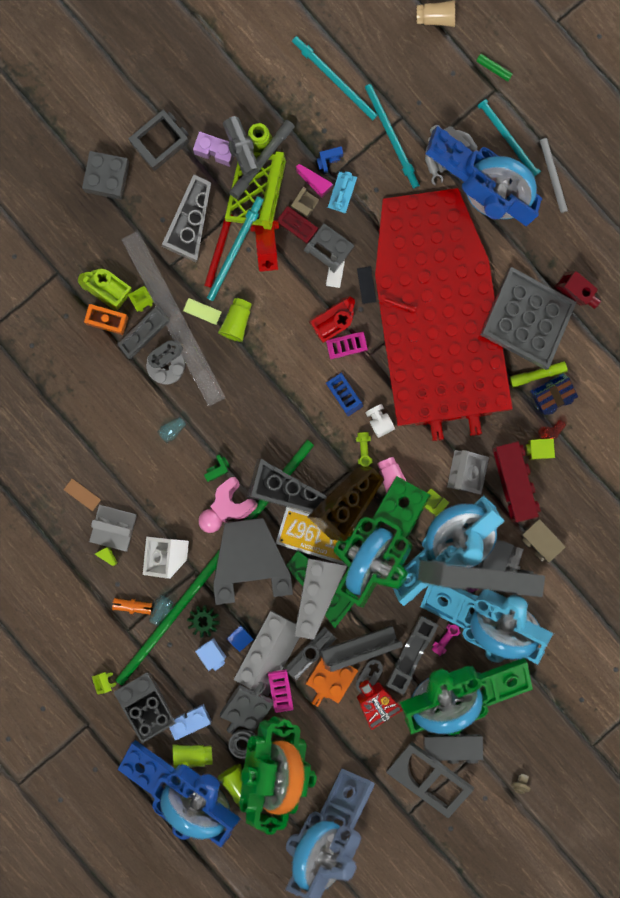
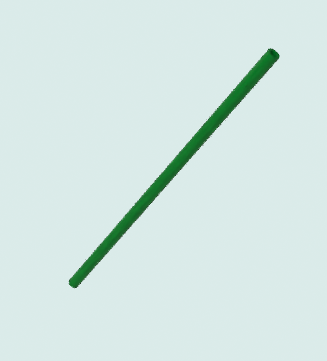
M306 440L282 471L291 476L315 445ZM258 500L257 508L243 520L256 519L269 502ZM219 550L115 679L121 686L125 684L215 571Z

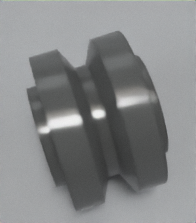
M243 728L237 730L231 736L229 749L235 757L246 758L247 747H241L239 740L244 739L248 743L251 736H256L253 731Z

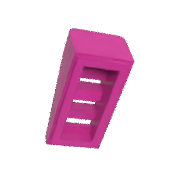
M300 164L296 166V172L320 197L325 196L333 188V184Z
M364 332L326 341L330 360L368 350ZM355 338H359L361 348H357ZM348 340L352 341L353 350L349 349ZM344 341L345 352H342L340 342ZM333 343L337 345V354L334 353Z
M287 669L268 672L274 712L293 710ZM274 679H285L283 681L273 682ZM286 686V687H284V688H278V689H275V688H274V687ZM287 693V695L276 697V695Z

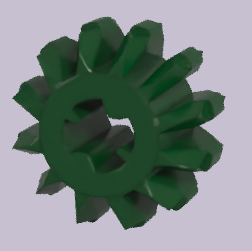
M204 605L201 612L200 607L196 606L198 614L190 611L194 618H187L188 622H193L192 625L188 626V629L196 628L193 635L201 631L200 638L204 637V631L210 637L211 632L209 629L216 632L217 628L213 624H220V621H214V618L219 617V614L211 615L214 611L213 607L207 612V605ZM199 617H207L208 619L206 622L208 623V625L206 626L204 624L203 626H201V621L199 620Z

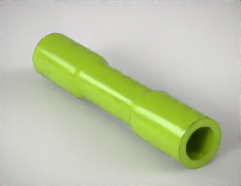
M564 361L550 365L547 370L542 368L510 376L509 380L513 388L545 377L567 373L568 370Z

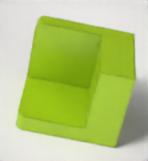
M429 489L427 493L431 497L424 508L436 517L450 502L442 498L434 490Z

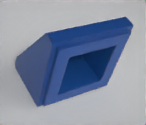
M242 625L226 638L239 652L254 640Z

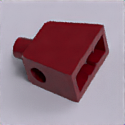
M577 271L565 272L554 287L580 306L588 304L595 309L601 302V299L595 295L598 289Z

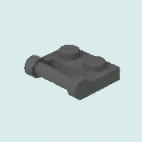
M323 224L307 244L304 252L315 256L330 267V271L335 273L352 251L354 245L329 226ZM318 243L338 259L334 262L316 249L315 245Z

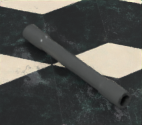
M289 120L282 124L276 135L256 159L260 169L295 128L294 124ZM258 172L249 176L243 175L229 191L230 195L235 199H239Z

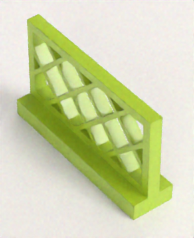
M253 152L255 158H258V156L261 154L258 152ZM284 152L272 154L268 159L272 160L271 165L266 169L262 167L261 172L249 183L250 185L254 182L258 187L250 194L245 190L244 192L247 196L239 201L230 195L225 221L244 223L246 220L244 217L248 210L245 211L241 204L249 199L254 203L252 197L261 192L264 195V201L261 205L262 208L259 209L260 217L253 221L252 225H260L264 229H272L286 164ZM238 162L232 188L239 180V177L243 175ZM265 175L268 181L260 186L256 180ZM237 207L243 212L237 217L231 216L232 210Z

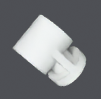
M382 404L365 412L367 417H372L373 420L370 421V424L378 438L395 430L389 415L382 413L381 410L384 409Z

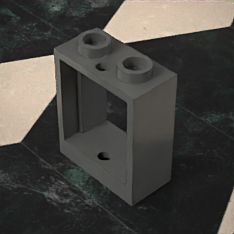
M164 109L128 138L131 145L153 171H156L189 143L187 131L182 126L179 128L175 124L177 121L170 112L167 114ZM164 119L180 139L155 159L139 139Z

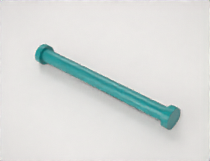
M483 100L478 104V108H482L521 162L532 172L534 177L541 172L540 169H536L488 105V100Z

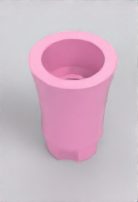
M394 457L377 464L380 470L379 474L385 479L383 484L386 494L396 476L406 481Z

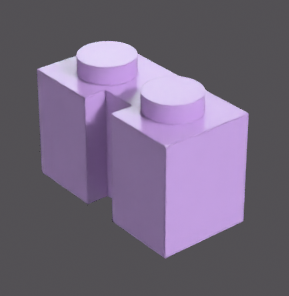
M199 131L193 148L195 155L209 159L210 155L215 156L216 162L229 167L233 160V156L229 151L228 141Z

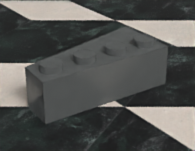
M257 459L247 497L309 514L327 498L324 494L284 473L277 467L270 465L263 459Z

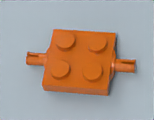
M321 656L305 682L306 685L317 692L311 703L319 707V704L325 697L339 704L358 670L350 665L330 672L325 669Z

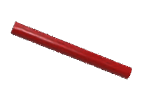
M225 218L204 284L208 288H212L231 222L225 221Z

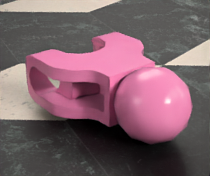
M236 477L229 478L217 488L215 502L210 506L212 509L203 511L199 516V526L204 532L214 533L220 529L222 522L226 523L231 519L243 520L257 508L258 504L253 499H247L240 504H234L232 497L240 485Z

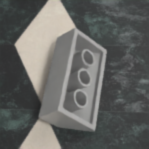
M270 610L234 680L250 689H256L259 682L262 681L267 685L262 694L269 696L271 689L268 672L283 670L300 638L294 636L296 623Z

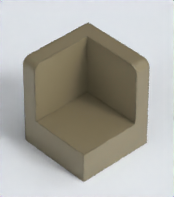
M303 187L291 205V209L308 219L319 199L308 193L307 189Z

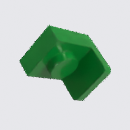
M219 454L216 456L221 465L220 467L215 465L206 470L207 474L204 476L208 483L229 472L227 468L230 465L225 456L222 458Z

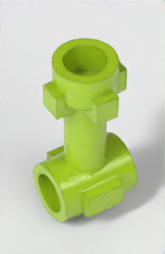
M369 432L357 433L356 442H360L361 458L358 459V464L362 467H368L373 463L372 458L368 455V441H371V436H369Z

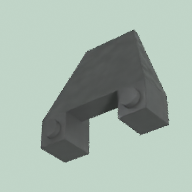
M257 518L226 522L224 524L213 579L216 605L235 602L233 583L271 578L274 597L293 595L291 575L264 519Z

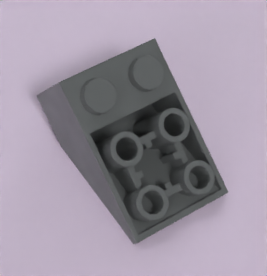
M145 673L114 692L141 743L176 724L151 673Z

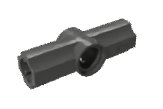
M234 116L224 120L222 124L229 139V151L233 157L237 158L243 175L249 176L258 172L260 168L253 153V141L250 136H246L239 117Z
M324 627L315 636L314 640L312 639L284 669H287V672L297 680L321 655L320 650L328 648L337 638ZM308 648H313L316 651V655L312 659L305 656V651Z

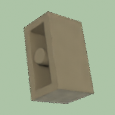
M536 519L520 534L523 537L521 541L528 548L532 547L536 551L534 555L541 562L544 560L547 563L551 562L565 548L564 544L540 519Z

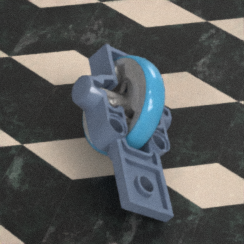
M341 769L321 812H312L308 816L300 834L291 835L286 843V851L293 857V875L285 890L303 898H321L324 890L328 889L336 880L348 881L353 877L356 871V863L352 859L361 841V836L354 830V827L375 783ZM353 789V795L347 798L348 791ZM338 819L342 821L343 825H338L334 822V820ZM301 889H303L304 891H307L308 893H307V894L302 893V892H301Z

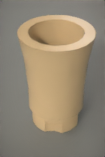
M455 0L417 5V24L425 23V25L455 27Z

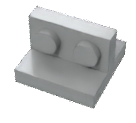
M455 450L447 488L481 495L489 457L469 451Z
M99 505L96 519L92 521L91 527L93 530L89 542L127 552L137 514Z

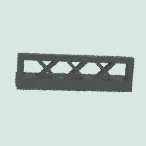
M388 626L322 649L320 653L325 669L333 672L401 648L403 645L396 638L393 626Z

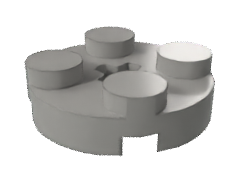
M171 347L167 353L174 352V348ZM163 355L156 356L155 362H159ZM180 355L170 362L169 370L166 371L164 368L151 367L147 357L146 368L149 376L154 381L170 385L181 378L185 369V361L183 356Z

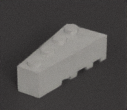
M193 174L161 247L197 262L211 182Z
M308 559L294 636L314 640L347 566Z

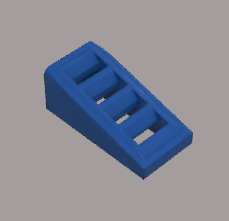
M342 372L326 382L347 416L352 415L363 407L362 402ZM341 381L344 382L342 385H340V386L337 387L336 389L333 388V386H335V385L338 384L339 382H341ZM347 387L346 391H344L340 395L337 394L338 392ZM350 394L352 395L350 398H348V399L345 400L344 402L342 401V399H344V398L347 397L348 395H350ZM353 401H356L355 403H353V404L350 405L349 407H346L347 405H349V404L352 403Z

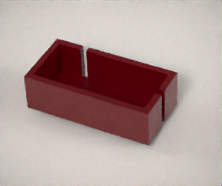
M518 441L493 448L492 451L505 500L511 503V505L507 506L511 522L517 523L539 517L538 512H541L540 506L533 497L535 487L533 482H529L528 475H530L528 463H524L523 456H525V450L523 445H520Z

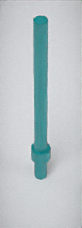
M295 36L292 42L302 51L301 54L306 59L309 58L372 121L375 120L378 115L314 53L313 48L309 45L307 46L298 36Z
M372 84L366 85L365 89L402 164V171L408 177L413 189L420 186L414 174L415 169L409 163Z
M257 196L252 208L248 209L245 215L246 220L207 299L214 301L253 221H256L259 215L258 211L264 201L263 198Z

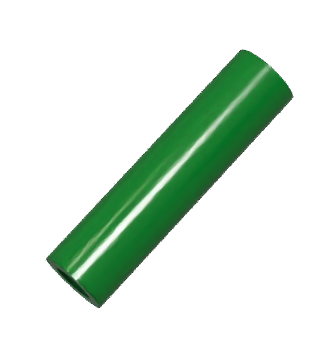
M480 54L476 60L477 63L507 82L513 75V73L483 54Z

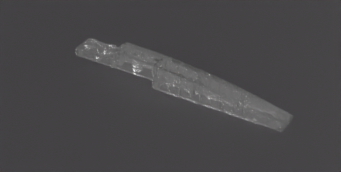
M139 231L121 239L155 305L159 306L170 320L166 326L173 340L181 343V355L208 406L210 407L222 401L226 397Z

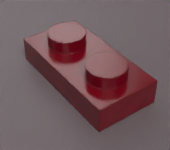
M289 206L286 207L277 219L279 225L305 244H308L318 231L315 225Z

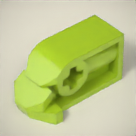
M106 269L80 274L78 278V283L85 291L90 292L114 311H118L129 297L128 294L131 293L129 285ZM99 279H100V280L106 279V282L103 281V282L99 283Z

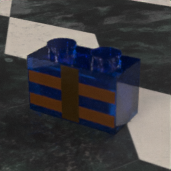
M564 373L530 391L538 410L544 415L553 414L557 411V408L571 404L578 397L570 378Z

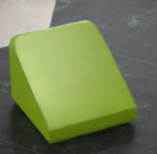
M109 547L95 553L96 556L112 566L118 563Z

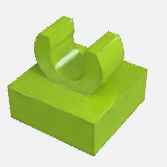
M145 285L128 294L137 312L144 311L143 308L148 305L151 307L154 302Z
M104 672L91 676L97 695L112 691L111 687L117 685L116 682L110 684L108 681V677L112 676L113 673Z

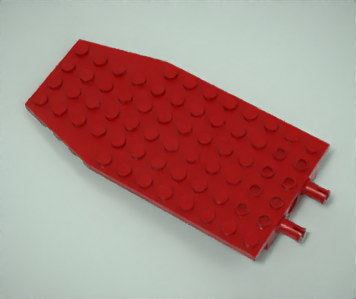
M458 188L383 199L375 271L378 297L383 294L388 299L417 307V311L411 313L408 309L388 302H379L397 426L428 424L431 427L432 441H437L438 438L441 441L444 440L441 423L468 419L470 436H475L476 433L481 435L483 433L479 417L492 415L495 412L512 410L503 347L480 335L495 301L488 256Z

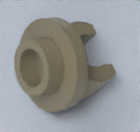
M521 773L518 776L517 782L511 783V787L514 788L513 791L519 794L529 792L530 787L526 786L529 776Z

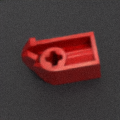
M273 220L271 230L264 229L260 225H251L250 231H255L259 272L278 270L274 230L279 229L278 221Z
M351 296L341 299L308 321L322 343L351 325L355 300ZM339 315L346 317L343 319V324L341 322H337L339 320Z

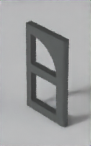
M412 741L386 770L388 775L447 818L451 817L474 790L472 785ZM413 753L434 768L420 785L413 779L409 769V760ZM441 774L462 788L461 792L449 805H446L427 791Z

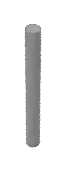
M544 138L540 140L560 213H564L568 209L548 140Z

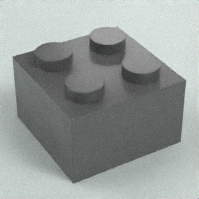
M90 151L82 186L84 192L122 200L130 164L128 159Z

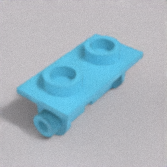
M347 171L345 173L339 172L327 208L346 213L357 177L352 176V173Z

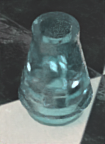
M179 416L177 419L161 426L157 432L165 443L172 442L186 426V423Z
M160 596L155 601L149 621L159 626L160 622L173 609L174 603L167 597Z

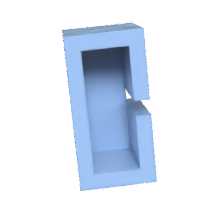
M214 638L195 651L208 671L212 668L216 671L222 667L227 657Z
M204 704L189 710L187 718H185V713L174 717L176 724L169 728L175 740L211 724V718Z

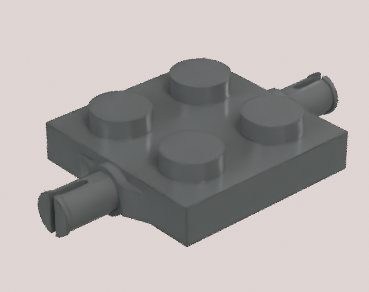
M260 681L256 689L238 686L220 712L221 718L231 722L227 728L228 733L234 734L238 726L253 732L256 730L273 706V700L262 694L267 687L266 683Z

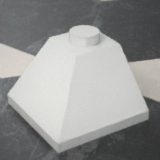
M146 537L143 575L171 578L187 560L189 541Z

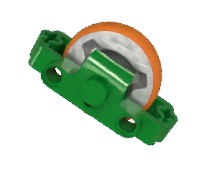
M277 716L270 718L269 721H262L259 724L257 736H251L248 740L245 766L241 772L242 787L239 801L240 810L246 812V823L269 835L274 834L277 830L286 828L289 814L297 812L300 797H307L308 788H313L317 779L315 771L311 770V764L305 761L306 742L304 739H299V726ZM272 733L285 737V740L271 742ZM264 808L267 812L274 814V817L261 813L262 809Z

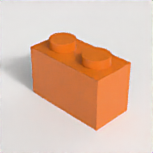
M89 304L84 323L124 335L129 317L124 313Z

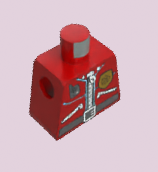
M365 680L359 685L362 693L357 696V700L371 730L402 711L397 700L381 683H376L372 686L369 680Z

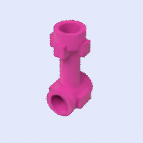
M448 623L446 626L447 632L439 643L436 641L433 643L431 650L439 656L442 653L445 654L447 651L445 646L453 636L460 634L459 626Z

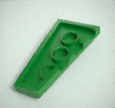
M297 551L286 566L303 587L308 558ZM346 588V593L358 599L356 595ZM337 593L334 594L325 614L334 628H336L354 604L351 600Z

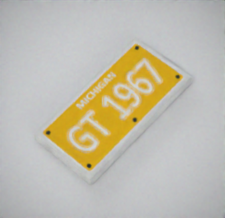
M286 507L276 544L346 565L334 553L337 540H331L307 517L308 513Z

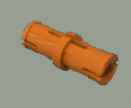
M114 598L113 603L121 604V606L113 605L112 610L127 611L129 614H134L135 612L151 615L152 610L144 609V607L152 608V603L138 602L136 599H131L130 601Z

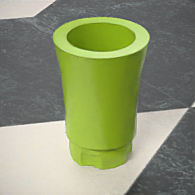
M262 123L253 124L247 135L253 141V152L262 153L273 139L268 128Z
M234 298L233 304L230 306L218 334L234 341L243 342L252 304L243 299Z
M172 744L174 768L180 764H184L189 768L212 765L211 746Z
M241 764L228 768L217 777L238 806L242 787Z

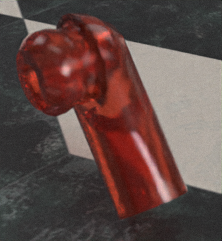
M558 420L553 427L542 426L538 431L539 436L543 439H556L566 427V424Z

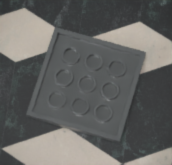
M510 267L507 270L480 335L547 370L552 363L576 302Z

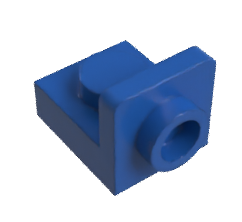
M342 146L319 152L320 158H317L319 170L323 169L324 174L328 173L327 161L335 163L343 157Z

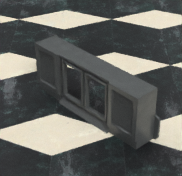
M420 560L418 580H421V583L448 588L467 589L468 587L543 597L545 576L533 574L534 571L520 569L517 572L445 565L446 563L432 560L431 562Z

